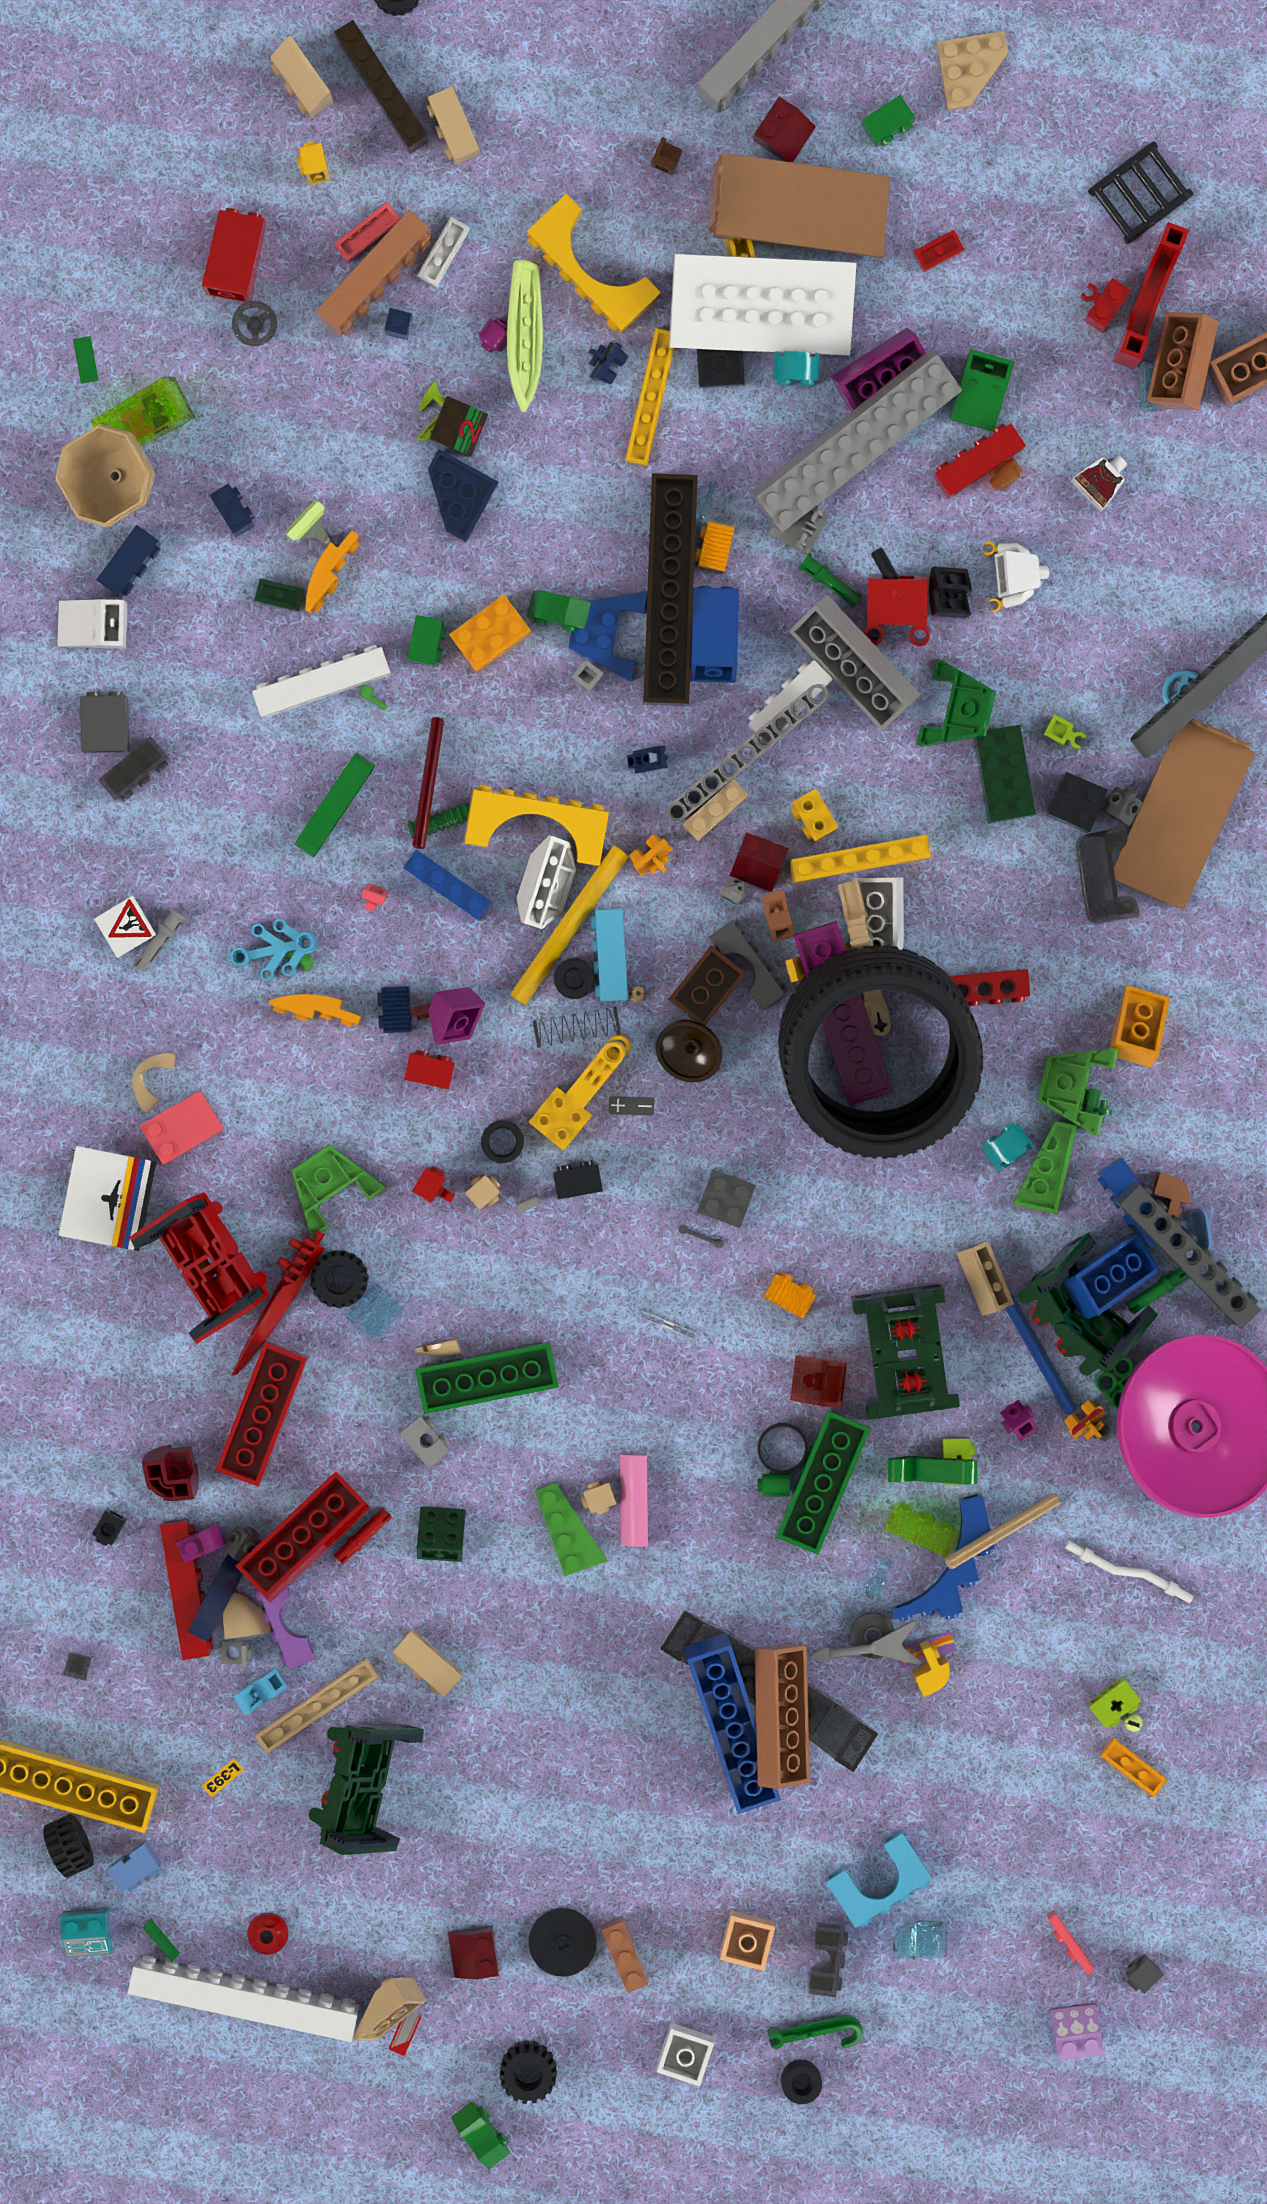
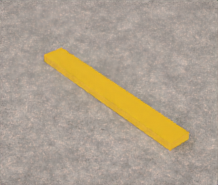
M612 846L600 866L596 869L510 993L512 997L525 1006L629 858L618 847Z

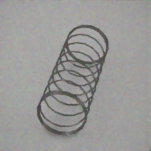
M615 1006L613 1010L617 1028L616 1033L621 1034L617 1007ZM607 1008V1010H606L607 1035H608V1015H607V1012H608L609 1008ZM586 1011L584 1012V1032H585V1037H583V1035H582L583 1040H585V1038H586L585 1013H586V1015H587V1017H588V1014H587ZM595 1011L596 1036L594 1035L593 1029H592V1027H591L593 1036H594L595 1038L597 1037L596 1011ZM575 1013L573 1014V1039H572V1037H571L572 1042H574V1015H575L576 1020H577V1023H578V1025H579V1022H578V1019H577V1016H576ZM564 1015L562 1016V1042H561V1044H563V1017H564ZM551 1017V1044H550V1046H552V1019H553V1017ZM542 1019L539 1022L540 1038L536 1020L533 1021L537 1048L541 1047L540 1025Z

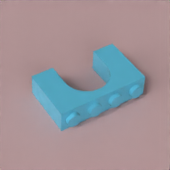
M901 1829L882 1841L886 1851L896 1864L898 1871L895 1884L887 1892L880 1895H870L861 1891L844 1866L825 1877L828 1887L855 1928L868 1925L872 1921V1917L878 1913L880 1915L885 1914L892 1908V1904L897 1901L901 1903L911 1896L910 1893L912 1891L924 1889L929 1885V1880L932 1879Z

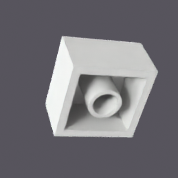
M670 2023L656 2065L657 2072L700 2086L714 2046V2036Z

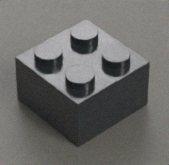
M1065 772L1046 816L1089 833L1108 789Z
M593 1160L579 1162L580 1167L571 1168V1164L557 1166V1171L553 1172L558 1200L602 1192L603 1187L598 1163L594 1164Z

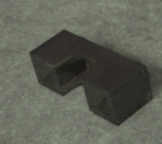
M817 1922L814 1947L815 1949L828 1952L830 1960L823 1967L811 1966L808 1983L809 1994L836 1997L837 1991H841L842 1977H839L840 1968L844 1969L845 1955H842V1949L848 1943V1932H845L844 1925Z

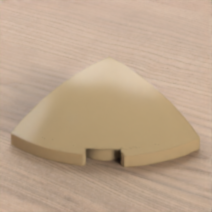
M457 1338L414 1348L416 1353L427 1356L448 1357L462 1354Z
M233 1592L223 1612L225 1639L271 1632L270 1622H266L261 1606L257 1607L249 1600L248 1596Z

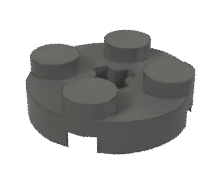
M865 1613L859 1616L851 1625L850 1641L852 1646L871 1644L873 1642L872 1639L866 1638L869 1630L878 1631L879 1635L876 1636V1639H879L895 1629L891 1621L881 1613ZM872 1653L860 1654L871 1659L883 1657Z

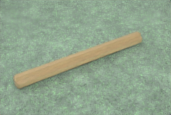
M1050 1494L945 1558L947 1566L950 1569L956 1568L1060 1504L1057 1494Z

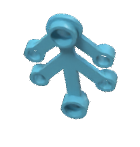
M277 919L273 923L274 930L278 933H285L294 940L285 943L266 931L263 925L255 924L251 929L252 935L264 939L273 946L246 951L243 948H235L230 954V960L234 965L243 967L249 963V960L274 955L266 968H263L260 972V978L263 981L271 982L275 978V970L286 953L296 950L289 963L282 966L283 975L293 977L297 972L296 967L304 954H311L316 950L318 945L316 936L308 931L299 933L288 926L285 920ZM280 922L284 923L282 930L277 929V925ZM257 927L262 928V933L260 935H256L255 933ZM306 939L310 940V945L308 947H304L303 942ZM240 954H244L245 959L242 962L238 961V956ZM288 966H292L293 971L290 974L286 973V968ZM266 971H270L271 976L268 979L264 978V973Z

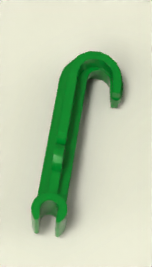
M842 2015L783 2029L770 2027L767 2030L769 2042L773 2049L781 2048L784 2043L852 2029L855 2032L852 2036L841 2039V2045L844 2049L855 2046L862 2038L860 2021L851 2015Z

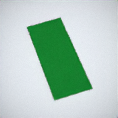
M91 336L73 339L81 384L99 381Z
M150 1919L143 1929L168 1959L173 1962L180 1952L154 1921Z

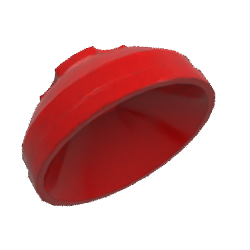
M263 1913L256 1916L249 1924L247 1930V1937L251 1947L264 1955H271L280 1951L287 1943L289 1936L286 1922L274 1913ZM264 1930H269L273 1933V1940L269 1943L263 1942L260 1938V1934Z

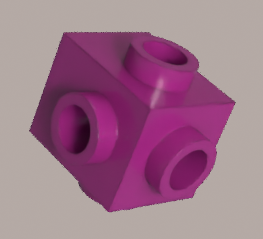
M1019 1400L1008 1405L1000 1412L1004 1418V1421L1001 1422L1009 1434L1013 1431L1020 1442L1039 1429L1033 1420L1035 1414L1028 1404L1023 1406Z

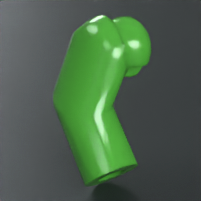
M296 950L287 952L283 959H291ZM304 954L299 962L300 968L303 971H309L313 967L312 956Z

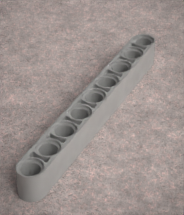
M815 684L804 691L667 807L668 818L673 822H680L691 815L824 704L829 697L827 687L822 684ZM815 688H820L824 692V697L820 701H816L812 697V691ZM797 703H803L806 706V713L802 716L795 713L794 708ZM780 717L786 718L789 725L786 730H780L777 726V720ZM762 732H767L771 736V741L768 745L762 744L759 740ZM744 747H750L753 750V757L751 759L743 757L742 750ZM728 761L733 762L736 766L733 774L725 771L724 766ZM709 776H714L718 779V786L714 789L710 788L707 784ZM694 790L698 791L701 795L699 803H694L690 799V793ZM675 805L683 808L684 813L682 817L674 816L672 810Z

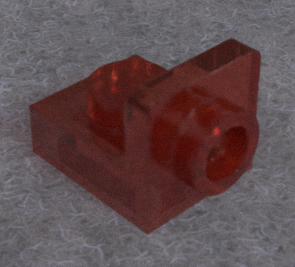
M431 1004L411 1007V1017L417 1016V1020L430 1018L428 1010Z

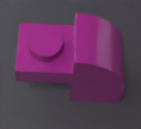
M215 1522L177 1541L176 1544L184 1562L187 1563L226 1545V1541L218 1523Z

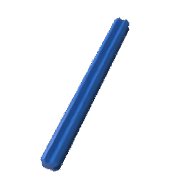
M1010 1293L1014 1304L1006 1307L1005 1310L1066 1415L1074 1413L1077 1410V1406L1013 1294Z

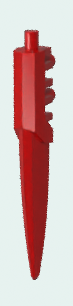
M317 1230L313 1238L304 1235L302 1242L293 1237L289 1240L288 1245L297 1251L293 1253L291 1262L283 1257L278 1259L277 1265L286 1269L285 1272L281 1273L282 1280L277 1284L274 1293L255 1324L231 1375L238 1374L248 1363L292 1304L324 1250V1246L320 1244L325 1236V1233Z

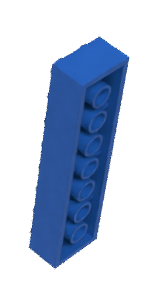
M727 1633L683 1647L737 1813L741 1814L780 1801L778 1789L758 1786L756 1720Z

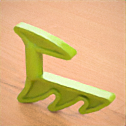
M436 381L430 386L423 397L418 409L419 412H422L433 399L442 407L445 397L438 391V383ZM438 415L417 437L418 441L429 440Z

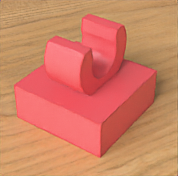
M367 883L361 898L367 899L365 909L374 912L377 903L383 905L389 890Z

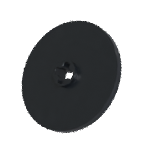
M569 1908L552 1909L542 1914L531 1928L529 1935L530 1954L537 1966L548 1974L559 1977L575 1975L590 1964L596 1952L597 1939L594 1927L583 1914ZM563 1937H566V1942L569 1945H564L563 1948H560L557 1939L561 1940Z

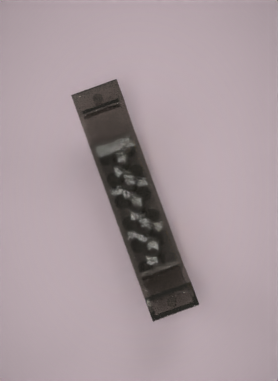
M684 1610L660 1649L676 1660L688 1664L683 1647L727 1633L749 1702L756 1706L754 1647L726 1629ZM807 1682L809 1741L817 1745L836 1762L854 1772L876 1739L878 1732L837 1700Z

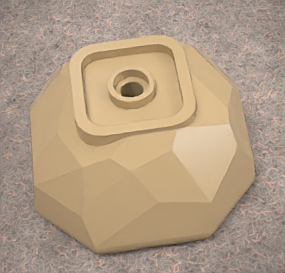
M98 424L62 447L55 480L77 519L109 528L146 505L151 494L155 471L138 440L131 432ZM116 472L119 474L118 480L114 479V474Z

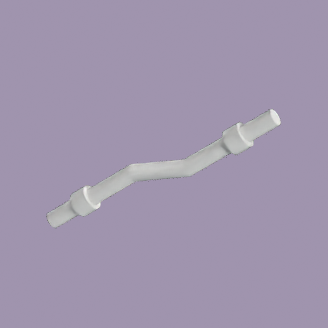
M1069 1540L1065 1545V1549L1080 1556L1079 1559L1086 1563L1091 1562L1113 1575L1144 1578L1164 1589V1592L1172 1597L1175 1595L1188 1603L1194 1597L1192 1594L1179 1588V1585L1170 1580L1168 1582L1146 1569L1115 1566L1095 1555L1094 1551L1087 1547L1082 1548Z

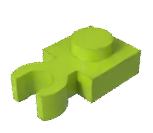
M1055 714L1043 734L1062 746L1067 740L1071 747L1079 750L1081 746L1075 743V738L1081 737L1085 739L1087 737L1083 732H1073L1074 724Z

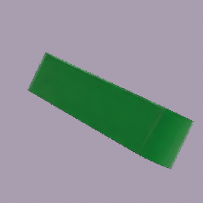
M357 752L354 754L294 844L312 857L316 856L374 770L375 764Z

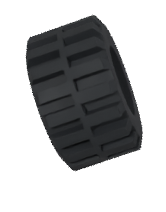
M345 1250L329 1252L318 1259L313 1266L310 1274V1285L314 1291L313 1294L319 1298L321 1303H325L329 1307L342 1308L351 1306L364 1295L369 1281L368 1270L364 1266L363 1261L354 1253H349ZM334 1266H344L352 1273V1285L345 1292H334L326 1283V1275Z
M68 1814L43 1827V1836L48 1853L55 1867L64 1877L69 1878L94 1865L93 1851L88 1837L80 1822L73 1815Z
M524 2041V2044L518 2042L514 2048L510 2047L507 2050V2054H504L500 2066L501 2086L503 2089H506V2094L508 2096L512 2095L513 2100L516 2102L519 2099L522 2100V2104H527V2101H532V2104L537 2103L539 2098L541 2101L545 2099L546 2094L552 2092V2087L556 2083L557 2064L556 2060L553 2059L552 2052H548L545 2045L539 2046V2042L534 2041V2044H529V2041ZM528 2061L537 2064L542 2070L541 2077L533 2083L520 2081L515 2075V2068L520 2063Z

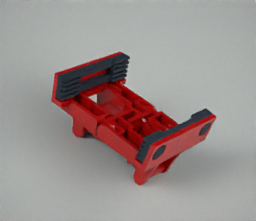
M205 1192L185 1199L129 1237L135 1249L160 1239L177 1269H182L181 1273L184 1280L208 1315L206 1319L189 1332V1335L196 1344L255 1308L269 1295L264 1286L267 1282V1276L262 1271L254 1273L241 1251L238 1253L237 1243L218 1216L223 1211L222 1205L218 1201L211 1202Z

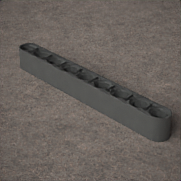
M1267 614L1132 735L1130 741L1143 758L1150 757L1267 651Z

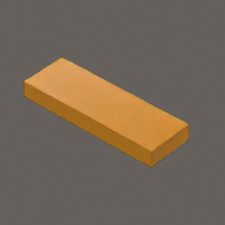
M1114 1737L1099 1754L1153 1798L1167 1781L1163 1775Z

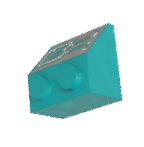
M109 1908L63 1911L60 1916V1926L66 1957L112 1954Z

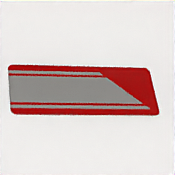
M412 2012L399 2022L389 2050L405 2056L420 2022V2015Z

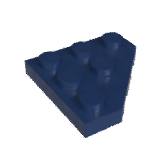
M438 449L428 467V472L447 533L467 543L499 482Z

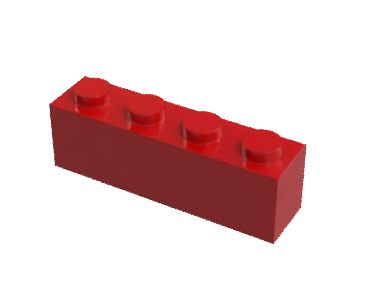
M1004 423L992 431L994 435L988 439L983 436L973 443L975 446L970 451L966 449L960 451L954 456L956 460L950 464L946 461L936 468L937 472L933 477L948 499L1024 450L1026 445L1012 423L1007 426Z

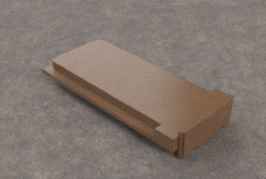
M722 153L713 164L708 230H710V233H713V238L728 240L740 238L884 258L890 176Z
M1196 719L1189 721L1177 732L1169 742L1109 878L1184 911L1255 752L1250 750V744L1201 723Z

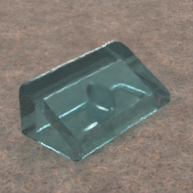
M1147 362L1140 363V409L1142 411H1158V406L1147 402L1155 365Z

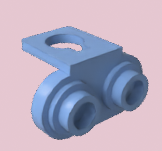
M1200 1207L1190 1210L1188 1220L1181 1221L1183 1224L1180 1227L1183 1230L1185 1229L1186 1232L1189 1230L1197 1237L1196 1243L1200 1248L1205 1246L1210 1250L1213 1243L1210 1216L1205 1209ZM1178 1233L1173 1234L1174 1243L1178 1240Z

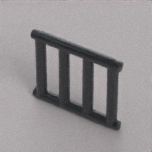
M1155 141L1146 145L1088 190L1092 197L1095 195L1125 237L1123 239L1126 244L1134 241L1194 195L1189 188L1186 189L1158 152V145ZM1148 155H1150L1179 194L1169 203L1139 164ZM1130 169L1133 170L1161 208L1151 217L1120 177ZM1112 182L1143 222L1133 230H1131L1102 191Z

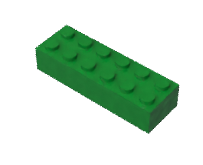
M550 1341L416 1367L415 1369L424 1414L559 1388Z
M829 1409L826 1410L776 1530V1538L817 1555L819 1554L871 1428L868 1425Z

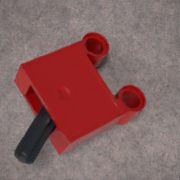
M881 547L874 550L871 556L881 574H869L867 625L864 634L874 645H878L882 642L885 635V626L883 624L913 625L909 634L911 643L918 647L926 645L931 633L928 625L929 576L898 575L884 549ZM876 628L880 631L881 635L879 637H872L868 631ZM919 629L923 630L926 633V637L919 639L915 637L914 632Z

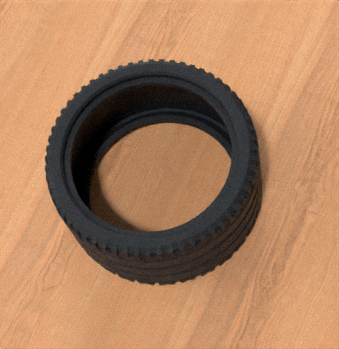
M866 945L860 949L855 947L843 951V954L838 955L837 953L833 957L825 959V963L822 965L819 963L813 970L808 972L807 978L804 977L796 986L795 993L791 994L780 1022L778 1037L779 1060L790 1099L800 1117L817 1136L823 1137L824 1141L833 1145V1147L837 1149L840 1147L842 1151L856 1156L861 1154L862 1157H872V1159H877V1157H882V1159L897 1158V1155L904 1157L907 1154L917 1153V1150L921 1148L922 1150L927 1149L926 1147L936 1144L935 1141L938 1139L942 1140L945 1135L952 1132L954 1126L957 1127L959 1125V1122L966 1116V1110H970L976 1098L975 1092L978 1093L982 1079L980 1075L983 1072L981 1036L977 1023L961 990L951 977L939 966H936L934 962L922 955L921 957L918 956L916 952L904 948L900 950L896 946L883 945L878 947V945ZM882 989L904 991L926 1000L938 1009L948 1021L950 1040L948 1055L939 1076L921 1096L895 1109L863 1111L838 1103L817 1086L808 1068L810 1047L817 1029L827 1015L838 1005L855 995Z

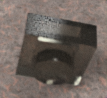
M69 1652L63 1675L85 1681L92 1657Z

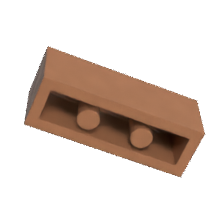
M623 1916L602 1924L601 1931L627 1993L647 1986L648 1977Z

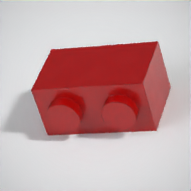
M416 1050L415 1054L410 1053L404 1080L450 1090L455 1063L451 1062L452 1057L438 1055V1058L435 1059L429 1057V1052Z

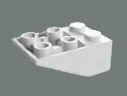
M106 599L59 601L57 646L126 649L128 603L125 600Z

